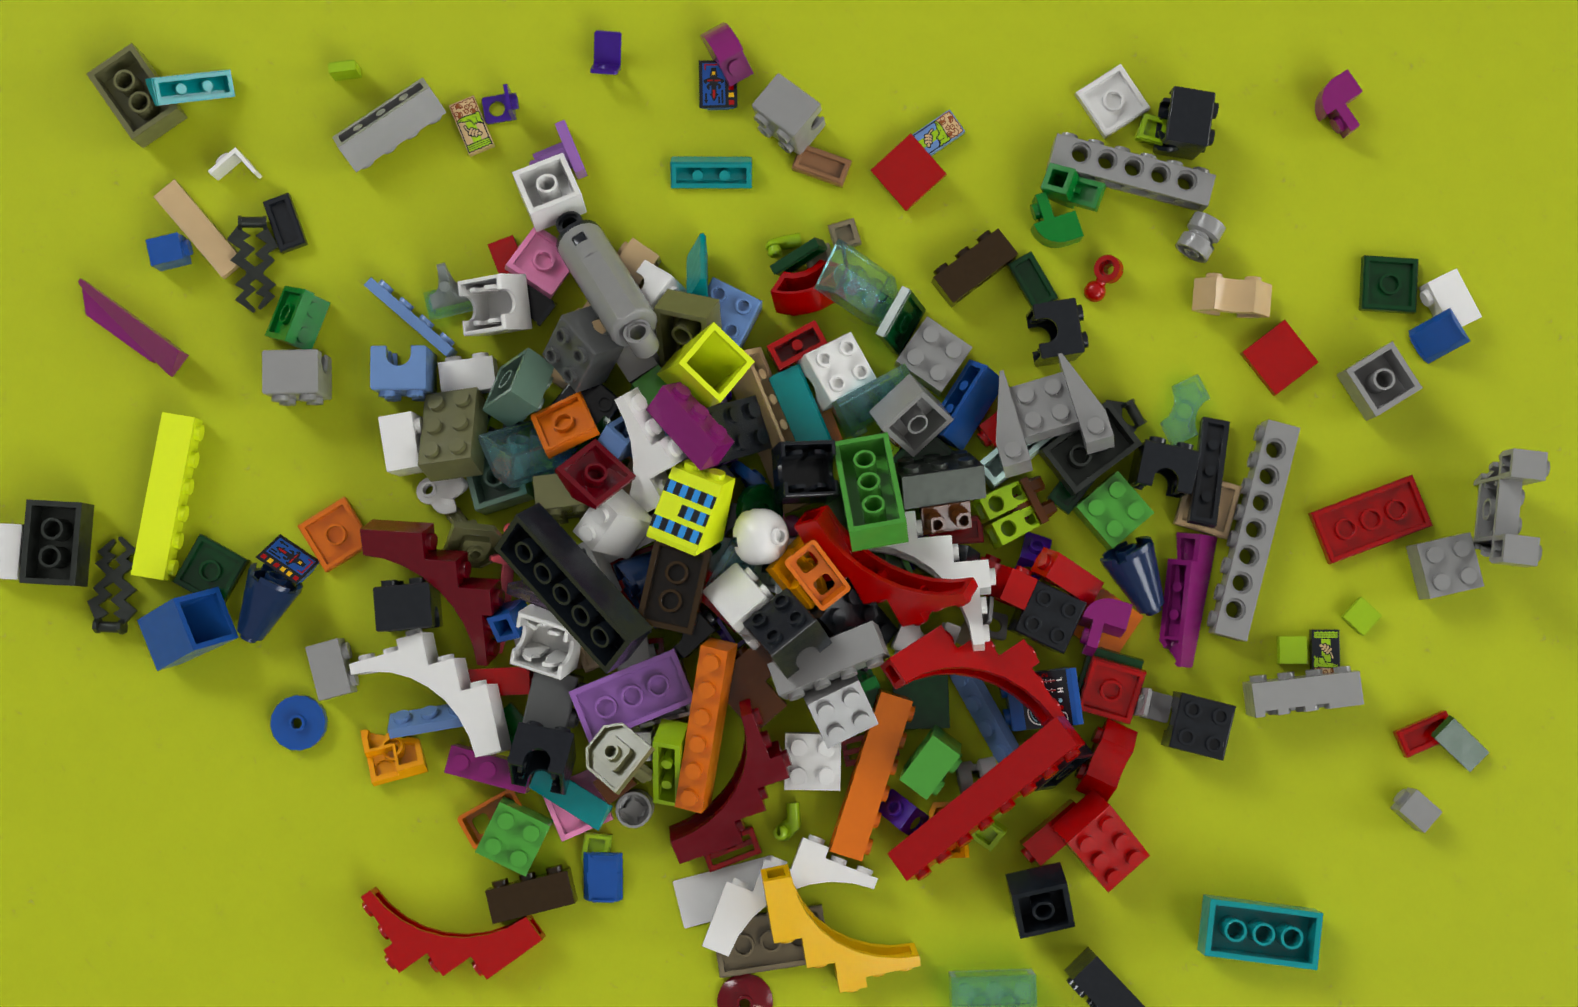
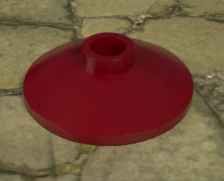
M754 974L730 977L725 981L718 993V1007H741L739 1002L742 999L749 1000V1007H773V997L769 986L763 979Z

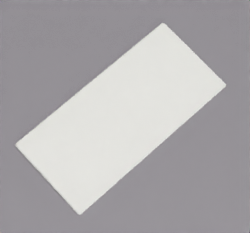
M773 855L673 881L684 928L711 922L726 881L732 883L733 878L749 883L748 889L753 890L764 859L770 861Z

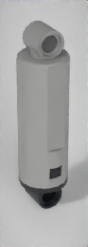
M568 211L563 213L556 221V228L560 234L556 242L557 251L611 340L619 346L630 347L633 354L638 358L644 359L653 356L659 349L660 344L654 333L657 325L655 311L601 227L595 221L583 220L578 212Z

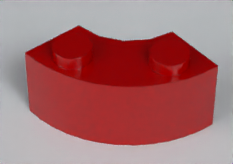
M820 259L814 266L805 271L795 273L783 272L770 292L776 313L798 316L813 313L837 302L849 287L844 266Z
M987 553L985 557L980 556L979 560H989V568H995L996 585H991V594L984 596H992L996 601L1025 610L1038 579L1031 576L1032 571L1017 565L1016 569L1000 564L1001 559Z
M1110 719L1106 720L1102 728L1097 726L1091 738V742H1093L1091 751L1094 755L1076 770L1075 778H1078L1075 790L1087 795L1094 789L1103 799L1108 801L1117 789L1122 772L1134 751L1138 732Z

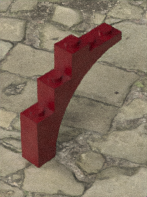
M373 519L360 529L363 555L383 558L402 565L422 576L439 590L453 606L465 625L473 645L476 664L488 666L500 651V643H497L486 618L495 614L504 604L505 592L502 590L501 579L470 577L471 563L468 561L467 551L436 549L438 537L434 531V523Z
M750 698L739 702L744 725V744L741 759L734 775L722 792L712 800V803L701 814L695 813L691 817L669 826L670 843L679 864L742 844V831L746 830L743 818L766 811L764 799L769 798L766 786L790 778L788 766H791L792 762L788 750H782L778 740L772 742L768 730L762 731L760 725L764 724L760 709L759 707L753 708Z

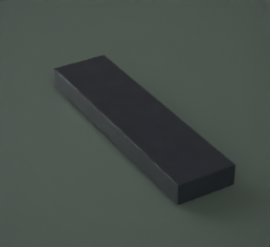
M1208 417L1201 418L1197 451L1200 452L1193 492L1190 496L1187 523L1211 528L1217 526L1230 426L1229 421Z

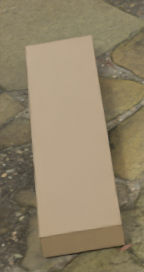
M175 179L154 196L157 202L223 279H226L239 268L238 265L230 261L238 252Z

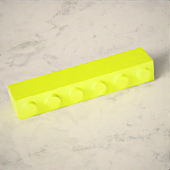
M162 412L131 575L172 581L173 576H176L178 572L179 561L176 559L178 549L182 548L184 542L182 528L183 523L187 521L189 516L187 502L189 495L194 490V479H192V476L200 458L197 450L199 441H202L205 428L202 425L203 420Z

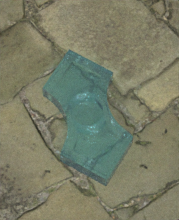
M1198 374L1172 386L1174 406L1170 415L1160 422L1171 445H1177V442H1184L1198 435L1195 425L1196 415L1200 406L1210 399Z

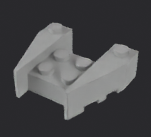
M1062 353L1058 354L1060 373L1013 387L1008 386L1004 370L999 371L996 445L1006 478L1033 471L1027 449L1028 444L1080 430L1087 455L1115 447L1114 434L1105 408Z
M1516 448L1502 451L1499 455L1500 461L1492 462L1489 465L1490 471L1487 474L1481 473L1474 481V485L1479 486L1475 531L1472 540L1475 549H1480V554L1489 557L1491 563L1518 567H1536L1542 557V547L1539 545L1540 538L1518 535L1522 528V519L1519 515L1520 506H1522L1525 499V492L1522 486L1545 481L1549 474L1550 462L1547 460L1548 452Z

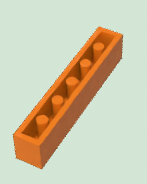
M711 637L700 645L675 807L701 814L712 803L737 643Z
M878 689L872 710L879 724L865 730L829 843L830 852L861 862L864 854L869 855L873 844V839L870 838L873 828H878L882 815L878 810L881 801L886 802L890 791V786L887 785L889 776H894L897 770L899 760L895 759L898 748L903 749L907 738V733L904 732L906 722L911 723L916 707L912 706L913 701L911 698L884 689Z

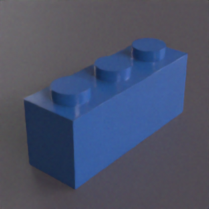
M969 359L942 402V405L954 420L936 437L949 446L963 450L998 396L999 375L987 365Z

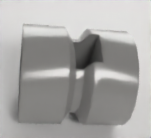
M1197 211L1187 224L1189 231L1182 233L1175 246L1186 257L1200 263H1206L1214 250L1212 244L1219 242L1226 228L1215 217Z
M994 756L978 759L977 764H973L971 761L961 762L956 769L960 794L973 784L972 774L977 773L978 779H980L997 765Z
M632 789L619 798L615 813L622 825L628 828H638L651 818L655 804L653 803L652 796L647 791Z

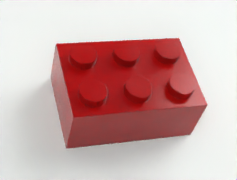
M1094 789L1051 826L1088 872L1108 893L1150 856L1111 805Z

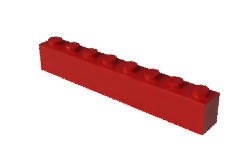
M1065 716L1055 717L887 854L906 881L913 879L921 881L932 872L930 867L935 863L940 865L951 858L953 855L950 851L955 847L959 846V848H962L974 839L972 837L974 832L978 829L983 831L995 822L993 817L999 812L1005 814L1016 805L1014 800L1019 796L1026 797L1037 789L1036 783L1042 778L1047 780L1059 771L1057 766L1064 760L1068 763L1080 755L1079 748L1085 742Z

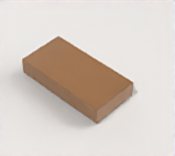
M807 146L802 154L796 155L792 170L842 188L852 161L815 147Z

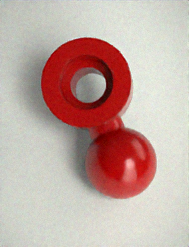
M1104 255L1096 261L1094 274L1097 279L1089 282L1084 288V295L1087 300L1091 302L1101 301L1106 294V283H1115L1121 278L1124 267L1120 259L1112 255ZM1113 266L1114 271L1108 274L1109 267Z

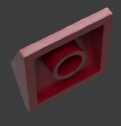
M594 439L555 469V473L571 497L595 510L636 477L597 439Z

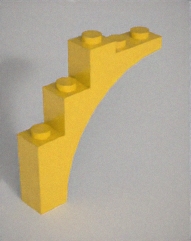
M788 864L760 869L774 944L791 943L795 939L801 938L807 968H822L833 963L840 993L856 992L861 988H866V977H880L889 972L909 971L913 967L921 966L920 957L914 943L897 945L871 944L852 939L826 925L803 902L793 883Z

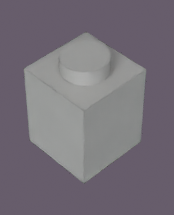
M1409 787L1397 793L1393 799L1395 803L1391 806V809L1414 830L1423 833L1443 813L1420 791Z

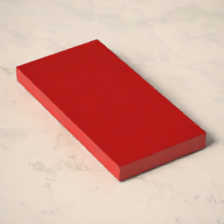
M1413 475L1308 513L1328 564L1338 562L1433 526Z

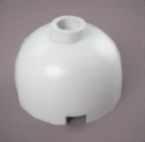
M751 509L742 512L736 520L733 529V537H737L738 547H734L740 559L749 565L770 564L784 554L788 546L789 531L786 522L779 514L770 509Z

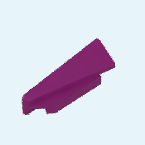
M81 278L78 282L82 287L86 315L149 361L156 362L168 375L173 377L189 355L92 284Z
M1177 532V559L1168 558L1164 590L1165 603L1162 609L1159 641L1174 656L1177 667L1192 668L1217 537Z

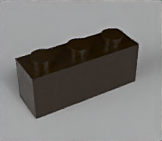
M999 228L992 233L990 230H987L976 239L978 244L971 249L966 246L955 255L957 260L950 265L945 262L933 272L935 276L931 283L951 308L1016 259L1017 251Z
M561 864L546 868L547 873L536 876L535 871L528 872L526 877L519 875V880L509 882L508 878L491 882L492 887H489L485 893L492 923L495 924L575 904L578 897L571 868L563 869Z

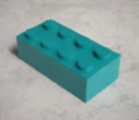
M1203 894L1197 950L1204 956L1317 970L1323 913L1314 908Z

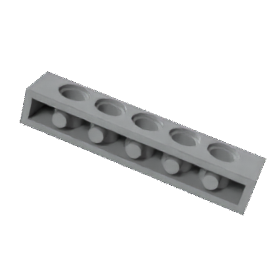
M1069 132L1057 133L1047 164V168L1049 163L1074 168L1079 177L1105 183L1106 187L1200 212H1203L1209 205L1216 177L1215 174L1209 173V170L1203 167H1193V169L1184 167L1183 163L1176 160H1167L1165 162L1156 159L1157 157L1153 154L1141 153L1139 155L1131 153L1130 149L1123 146H1115L1114 148L1104 146V143L1100 140L1089 139L1085 141L1078 139L1077 135ZM1081 152L1085 157V161L1078 162L1074 160L1072 153ZM1101 158L1107 159L1111 164V168H1102L1098 160ZM1131 165L1135 167L1137 175L1131 176L1127 174L1125 166ZM1151 173H1160L1163 177V182H1155L1151 177ZM1178 179L1186 180L1189 184V189L1180 188Z

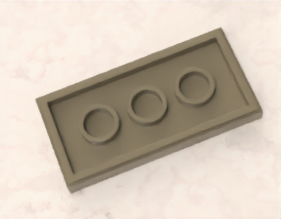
M822 904L808 906L814 915L824 922ZM768 912L756 914L738 936L729 957L716 952L720 978L806 965L801 938L795 939L791 943L774 944Z

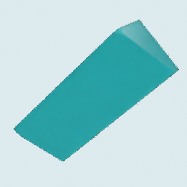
M230 69L145 79L155 106L235 97Z
M671 157V188H752V157Z
M700 233L687 256L686 293L708 297L706 235Z
M797 364L769 377L771 386L795 441L832 440L800 365Z
M545 771L534 773L529 785L530 789L599 831L612 810V805H609L571 780L566 795L550 792L553 781L551 775Z

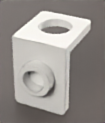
M236 147L229 153L222 154L216 160V164L208 170L209 174L219 181L242 161L259 179L263 177Z

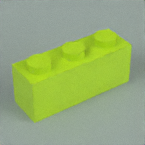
M661 719L652 741L653 748L655 749L653 751V803L675 807L688 723Z

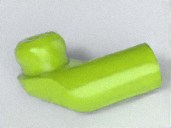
M800 233L784 235L769 240L765 248L768 250V256L778 258L782 255V250L802 246Z
M799 802L786 803L787 817L773 830V835L777 840L787 841L800 829Z

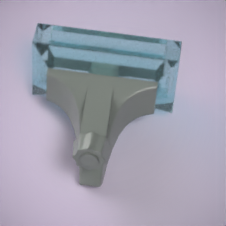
M437 264L438 289L423 293L429 319L432 321L473 311L470 300L467 297L459 296L458 284L451 276L446 264Z

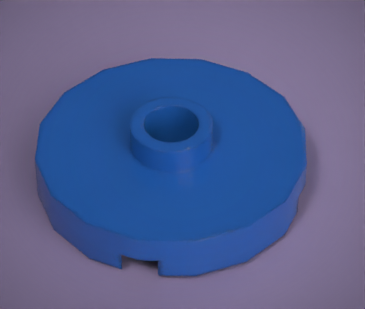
M735 460L729 467L735 478L742 477L741 481L745 487L752 484H767L764 482L766 478L756 469L751 470L738 460Z
M295 695L285 698L276 706L271 715L270 727L273 737L280 745L289 750L301 751L315 746L321 740L327 730L328 719L325 709L310 696ZM296 718H299L302 721V725L300 728L294 726V720Z

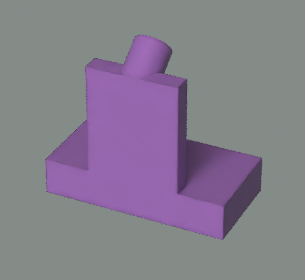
M565 120L555 123L562 142L532 154L534 160H531L529 165L563 153L570 169L573 168L578 180L588 176Z

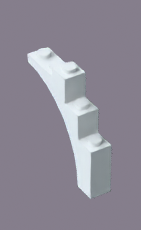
M636 387L615 399V402L628 431L633 457V473L636 475L632 481L629 496L653 517L668 479V474L665 470L675 466L688 456L669 435H665L662 427L646 411L648 408L647 400L639 388ZM646 536L637 549L651 543L654 539ZM603 553L608 563L620 558Z
M906 511L905 517L909 542L868 550L870 552L893 555L911 562L934 578L960 579L974 577L978 588L971 597V601L959 608L970 631L973 651H985V642L990 641L989 624L983 625L982 614H987L986 596L980 597V595L991 594V585H996L995 568H989L988 559L954 562L959 560L958 543L952 544V535L918 538L923 536L922 520H916L915 511Z
M422 628L406 631V637L396 639L397 646L383 649V655L375 656V653L361 655L358 657V662L349 664L351 675L390 672L412 678L429 687L444 699L459 717L469 736L475 757L489 756L511 750L512 745L498 684H487V680L471 683L465 658H455L454 654L438 657L433 632H422Z
M811 834L808 839L802 837L790 868L796 889L810 884L826 882L853 883L871 889L875 888L878 878L872 876L873 870L860 865L857 866L856 870L846 866L847 860L834 855L831 856L830 860L826 859L829 847L824 846V839ZM772 856L770 861L764 859L761 869L785 865L787 861ZM761 871L758 874L753 890L748 889L749 883L733 878L732 883L726 881L703 941V947L729 957L740 933L750 920L766 906Z

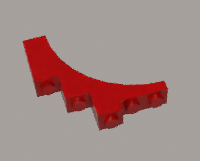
M828 505L805 511L794 525L804 545L810 540H815L845 579H850L863 604L872 602L882 603L887 600L902 627L924 624L928 621L932 611L938 612L946 607H962L968 604L978 588L974 577L960 579L931 578L896 567L876 556L868 549L852 552L849 532L839 522ZM809 552L813 561L817 564V559L812 552ZM828 574L822 575L825 582L832 580Z
M940 625L880 665L895 690L914 680L933 675L967 676L996 685L1014 696L1034 714L1043 727L1055 717L1065 716L1061 711L1058 701L1045 688L1043 679L1032 669L1040 661L1036 657L1035 650L1027 644L1025 639L1000 655L996 652L995 645L991 639L989 642H985V651H973L971 640L957 648L952 635Z
M377 887L361 896L364 901L362 906L366 913L371 917H375L380 924L378 930L386 940L390 939L392 944L384 949L386 953L384 957L387 964L393 970L397 969L399 973L425 954H428L430 966L436 973L440 972L442 976L471 957L473 959L472 966L479 976L484 975L486 979H489L542 941L546 936L532 915L524 916L512 924L491 931L470 934L453 933L427 927L407 917L394 907Z

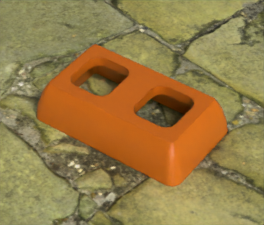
M810 540L785 560L786 567L821 611L826 610L851 589L848 582L815 540ZM812 552L818 562L808 572H803L797 565V560L805 553ZM828 574L834 581V586L826 593L820 594L814 587V582L822 575Z
M506 789L458 817V823L474 849H477L484 833H478L473 824V818L485 813L489 820H491L503 796L514 800L515 803L522 806L514 791Z

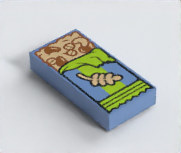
M949 109L914 133L913 136L932 156L962 136L965 130Z

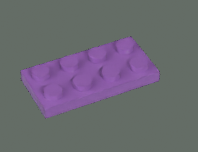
M674 648L569 691V695L590 743L603 725L622 722L629 728H632L690 704L693 692Z

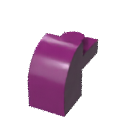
M723 22L700 35L712 60L717 62L728 86L731 87L754 74L742 51L744 49L727 23Z
M1348 69L1334 77L1319 92L1315 101V114L1318 121L1320 122L1329 117L1332 129L1336 133H1340L1342 138L1350 135L1360 126L1347 107V104L1363 92Z
M1112 598L1099 599L1090 604L1078 625L1084 627L1079 642L1084 644L1082 654L1091 657L1094 655L1102 633L1121 638L1126 631L1133 605Z

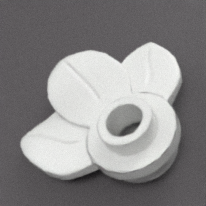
M425 478L418 484L416 494L421 502L432 505L436 512L452 514L457 512L454 499L463 494L469 485L464 478L434 482ZM432 486V492L430 494H426L427 488Z

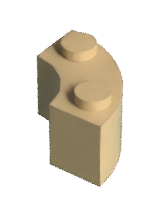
M1207 273L1204 278H1194L1192 311L1220 316V312L1237 313L1239 318L1270 317L1272 285L1262 282V278L1257 276H1247L1245 280L1223 278V275L1219 273Z

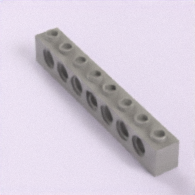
M1268 419L1261 422V425H1257L1253 440L1257 442L1255 450L1250 452L1247 460V467L1250 469L1248 477H1245L1241 484L1242 489L1240 493L1243 494L1241 504H1237L1233 517L1234 520H1237L1235 529L1230 531L1227 539V546L1230 549L1228 557H1224L1221 563L1220 573H1223L1221 584L1218 583L1214 591L1213 599L1216 600L1214 611L1211 610L1207 618V626L1210 627L1208 633L1237 641H1247L1300 432L1299 427ZM1268 444L1275 446L1277 450L1275 458L1267 454L1266 447ZM1262 470L1267 471L1270 475V482L1268 484H1264L1260 480L1259 475ZM1255 496L1263 500L1264 506L1261 511L1256 510L1253 506ZM1248 523H1253L1256 526L1257 534L1255 537H1250L1247 534L1246 526ZM1242 549L1250 553V561L1247 564H1244L1239 558ZM1235 576H1240L1243 579L1244 586L1240 591L1236 590L1233 586ZM1230 602L1234 603L1237 607V613L1234 617H1230L1226 613V606Z

